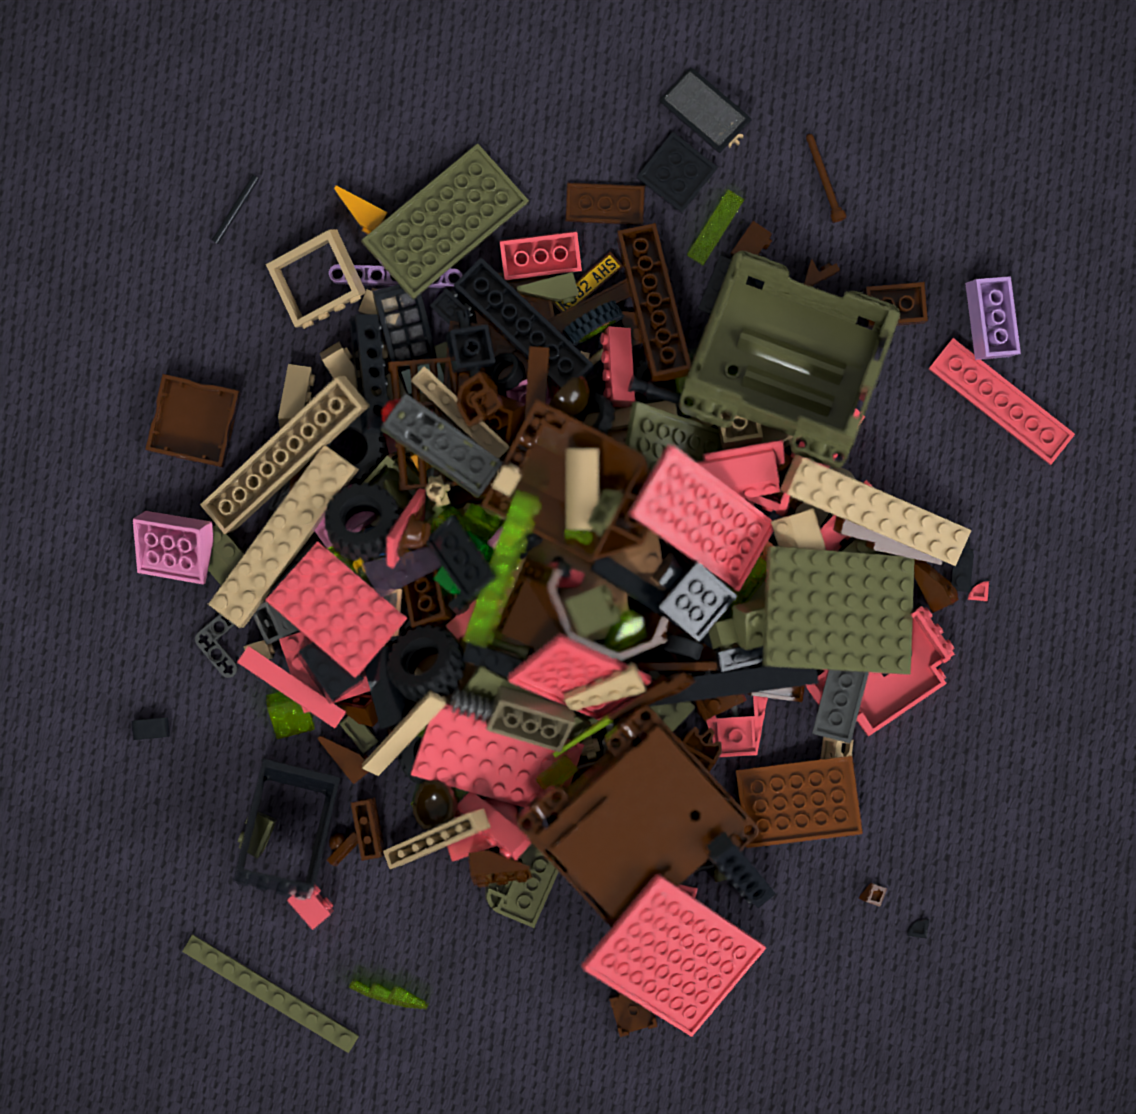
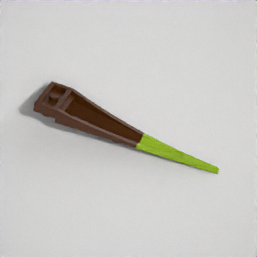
M679 672L672 676L670 680L663 674L646 686V692L632 696L565 744L561 752L555 751L553 753L554 757L560 756L591 734L628 715L641 704L650 705L681 693L696 681L692 675L686 673L681 674Z

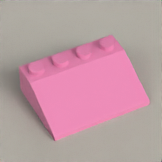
M144 511L133 518L137 573L198 584L206 583L213 544L212 522Z

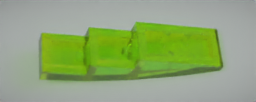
M760 557L757 559L740 591L726 586L737 597L719 617L717 622L732 619L733 606L748 602L766 578L767 562Z
M353 979L349 988L367 997L387 1004L417 1009H427L429 1003L396 984L392 991L375 981L371 988L356 979Z

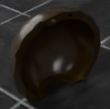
M584 376L570 378V381L551 399L548 406L558 411L560 410L570 417L579 414L588 404L590 395L588 382Z
M430 780L421 784L416 793L414 803H412L414 816L424 829L439 827L453 821L458 811V802L453 790L447 784L437 780Z

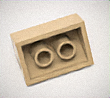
M814 508L771 521L779 547L826 550Z

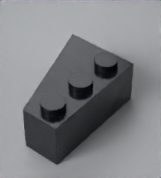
M314 642L298 651L297 657L329 704L362 684L364 680L360 675L354 678Z

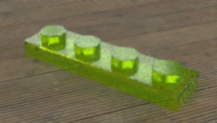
M728 189L687 256L703 266L745 199Z

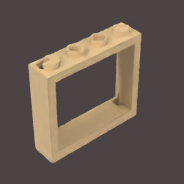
M337 229L328 230L266 264L295 328L303 327L305 329L314 325L313 321L317 319L320 321L329 317L330 312H338L346 308L345 304L349 302L355 303L361 299L360 296L367 293ZM330 243L351 291L302 317L280 269Z

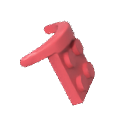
M784 493L782 501L772 494L744 498L751 505H754V503L760 504L762 509L769 512L775 510L776 514L782 517L787 515L790 508L788 506L790 495Z

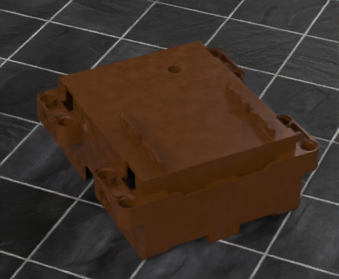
M646 704L637 706L607 733L605 743L609 748L608 751L574 783L566 788L564 785L562 787L556 784L550 785L539 796L535 797L516 817V823L522 833L556 867L611 928L614 927L657 874L675 886L681 884L709 858L708 854L710 851L706 848V845L723 831L740 851L758 835V827L755 822L654 710ZM641 731H645L648 737L635 748L631 744L632 739ZM698 810L700 817L697 820L691 819L689 817L691 811ZM555 811L559 818L545 829L542 821ZM752 825L751 831L744 832L745 826Z

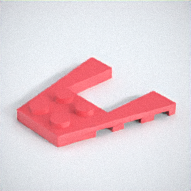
M753 696L754 716L716 718L715 715L706 720L708 728H712L714 731L713 743L721 742L722 753L719 757L757 755L767 697Z

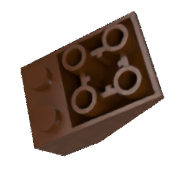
M490 851L468 853L470 876L473 884L477 885V887H487L490 883L505 885L509 883L508 881L523 883L527 882L528 879H532L530 867Z

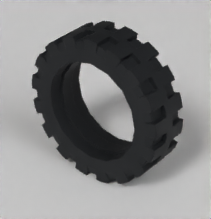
M590 392L588 404L579 414L572 418L584 423L588 413L598 406L599 415L591 428L607 435L608 430H611L613 426L612 421L615 419L614 404L603 395Z

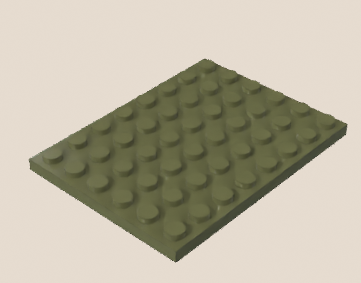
M767 547L763 666L911 675L912 616L910 614L913 613L914 559L904 556Z

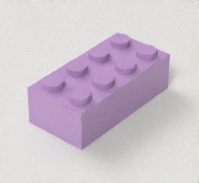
M1011 277L976 279L965 283L975 360L1004 358L1021 354Z

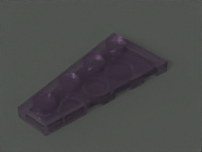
M430 547L405 553L400 557L394 568L387 566V557L361 563L379 598L442 566Z

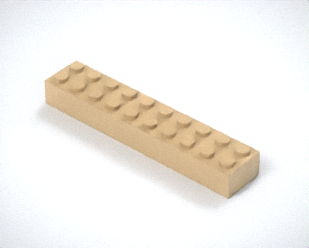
M345 376L336 377L200 505L224 534L234 532L310 462L324 445L327 446L370 405Z
M324 445L208 605L239 628H244L267 597L269 591L275 586L321 523L325 510H328V502L334 500L333 496L337 492L339 494L342 492L341 489L350 483L359 469Z
M797 454L780 488V491L954 566H956L971 533V530Z

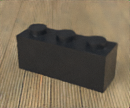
M470 641L467 643L462 658L463 661L476 666L481 665L492 672L506 677L526 662L515 656Z

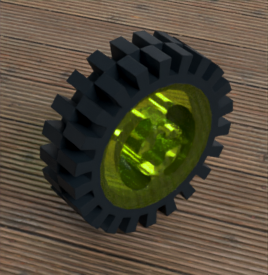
M615 300L609 301L602 306L596 307V309L590 310L587 314H583L576 321L571 322L570 325L563 329V332L568 341L574 346L580 345L604 332L608 326H614V324L623 319L624 315Z

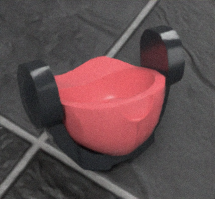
M556 556L547 565L562 571L556 585L558 598L561 595L560 588H576L584 579L585 574L572 570L570 564L565 562L563 557Z

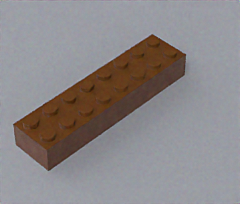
M653 223L617 231V242L651 380L657 383L688 376L691 363L656 224Z

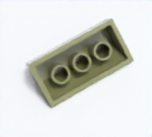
M215 525L212 528L213 544L208 571L222 586L245 553L229 534H224Z

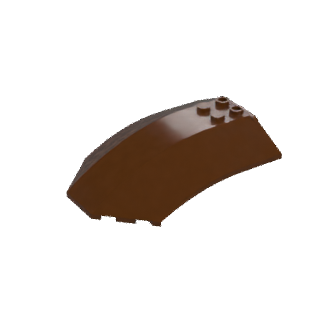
M536 399L496 478L503 466H508L509 464L519 468L518 473L522 475L510 496L491 486L482 507L528 529L588 562L643 545L650 529L629 513L650 478L644 455ZM597 448L598 501L603 490L620 491L623 495L603 536H599L594 530L565 528V449ZM551 480L548 488L541 486V482Z

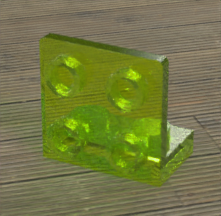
M281 692L266 695L267 709L277 739L315 729L310 712L304 713L301 705Z

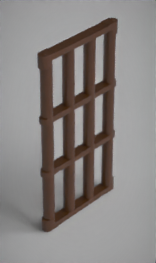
M450 357L388 362V369L391 373L393 400L401 398L398 367L410 366V376L412 379L418 373L417 365L429 364L430 372L438 379L437 363L449 362L451 392L457 397L459 393L458 374L452 371ZM411 382L412 399L424 407L433 406V413L442 419L441 409L432 401L421 402L420 390ZM454 423V428L463 434L462 429ZM396 441L395 448H397L400 482H398L399 491L427 488L429 483L427 482L426 461L418 457L420 484L408 485L406 447ZM438 471L444 485L460 486L454 481L447 482V476Z

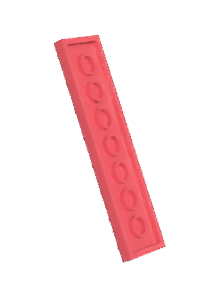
M954 338L951 339L928 368L1049 465L1055 461L1075 435V433L982 360H975V355Z

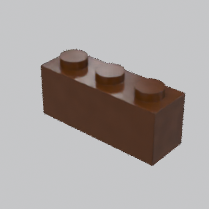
M375 797L352 802L351 808L361 861L384 856L385 846Z

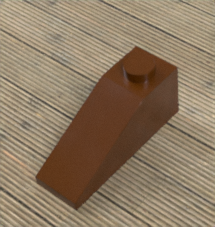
M914 559V577L932 613L959 600L957 590L950 581L925 561Z
M322 735L317 738L353 784L369 773V771L362 769V763L368 758L367 755L363 757L361 753Z

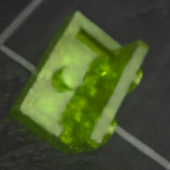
M472 503L460 521L464 527L487 541L505 524L498 517L492 516L481 507Z

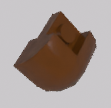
M479 372L459 387L456 405L468 427L475 426L492 417V414L505 406L496 391L498 389L497 386L485 373Z

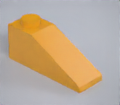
M337 185L335 186L336 193L358 224L363 228L362 231L369 234L387 219L388 213Z

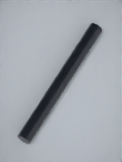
M252 175L212 238V241L219 244L258 182V177Z

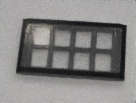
M691 67L659 100L671 113L719 153L752 120L743 110Z
M399 284L372 291L389 361L401 362L436 359L437 355L422 295H418L413 300ZM410 366L398 367V373L409 370Z

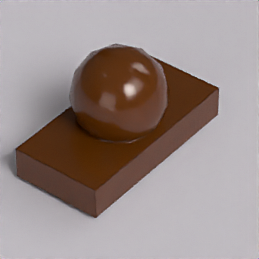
M353 832L346 838L342 833H336L330 837L329 847L334 853L327 861L331 865L337 866L358 845L357 834Z

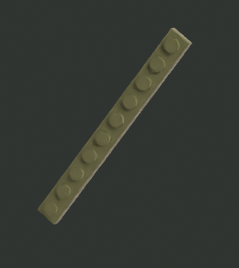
M194 934L182 951L347 1053L350 1052L359 1035Z

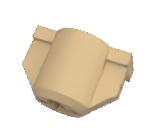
M441 475L434 478L433 476L429 477V484L426 488L429 499L436 502L437 508L450 504L446 493L451 490L449 484H443Z

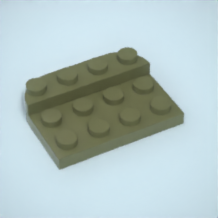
M531 842L530 846L516 861L530 867L532 879H528L527 882L523 883L508 881L509 883L505 885L490 883L485 889V900L495 912L534 928L559 871Z

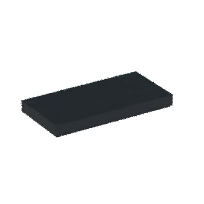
M451 515L429 535L426 543L466 601H472L498 577L456 515Z

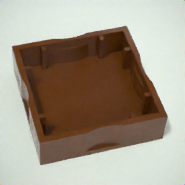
M162 374L156 400V413L151 423L145 450L224 468L241 392Z

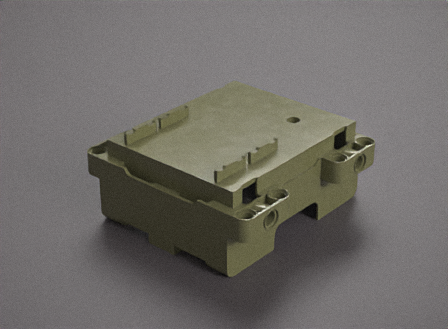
M739 251L733 255L686 379L679 408L687 415L724 428L730 427L737 415L793 436L790 445L793 453L816 463L836 469L841 468L846 462L875 387L900 317L899 309L893 304L857 291L845 293L844 297L828 294L791 280L788 269L780 263L747 251ZM748 276L764 281L763 289L747 285ZM858 317L874 321L873 329L870 330L857 325ZM878 347L883 348L879 361L874 360ZM729 367H736L738 373L735 376L729 375ZM691 400L694 405L686 406L683 401ZM858 401H864L859 417L853 416ZM727 413L731 419L724 420L721 418V414ZM801 440L805 443V447L800 448L795 442ZM833 455H841L842 461L834 460Z

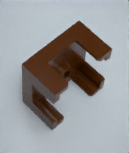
M622 993L609 996L620 1037L648 1027V1029L658 1027L655 1014Z

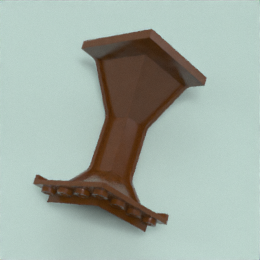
M526 558L495 629L539 650L559 635H562L623 663L626 658L632 660L635 654L668 641L661 637L668 628L667 623L669 619L635 606L618 646L612 651L574 633L556 593V585L562 571Z

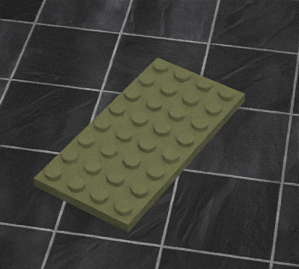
M477 143L364 237L361 242L414 300L528 204L529 200Z

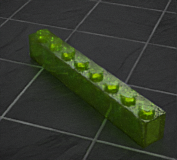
M518 489L516 490L490 563L498 577L480 592L463 641L486 648L487 643H492L495 635L492 632L493 626H498L501 614H498L500 607H505L508 596L505 595L507 588H512L515 579L511 577L513 570L518 571L521 562L518 556L520 551H525L528 543L525 540L526 534H531L535 523L531 521L534 514L538 515L541 503H538L539 497Z

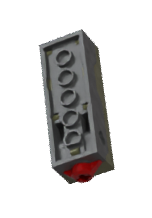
M407 394L403 398L389 400L381 411L383 419L381 431L477 498L503 464L501 460Z

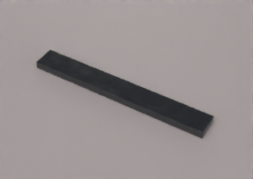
M608 556L593 561L590 568L591 571L684 630L657 606L666 595L665 593ZM707 632L700 642L713 649L709 632Z

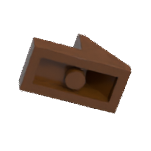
M811 259L804 285L812 287L838 273L840 269L837 263L834 265L828 263L821 267V272H819Z

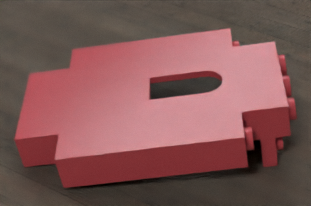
M919 606L910 614L912 616L911 675L888 674L884 677L881 673L869 672L856 720L867 736L872 735L946 684L944 681L946 679L945 674L941 669L937 670L936 667L941 663L949 661L950 657L955 655L952 651L955 648L949 639L945 640L941 635L944 632L938 623H933L931 620L933 616L927 607ZM823 670V672L817 675L819 684L805 685L818 705L820 704L828 670Z

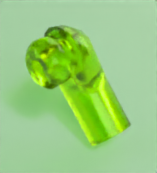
M565 529V539H576L582 544H589L592 541V535L587 530Z

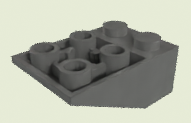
M267 602L261 604L253 615L266 645L278 642L279 639L300 631Z

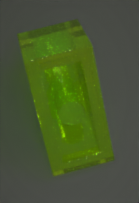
M633 610L622 613L620 616L621 621L612 624L603 642L604 647L615 652L647 637L642 617Z

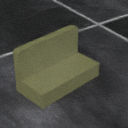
M603 490L588 521L589 525L599 536H603L623 498L620 491Z

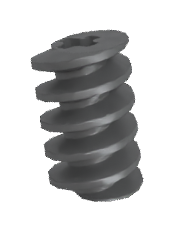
M455 688L450 706L452 707V713L459 709V715L462 716L467 711V718L473 713L474 720L482 716V722L484 723L493 710L494 699L489 702L487 697L481 699V695H476L474 698L473 693L470 692L467 695L465 690L459 693V689Z

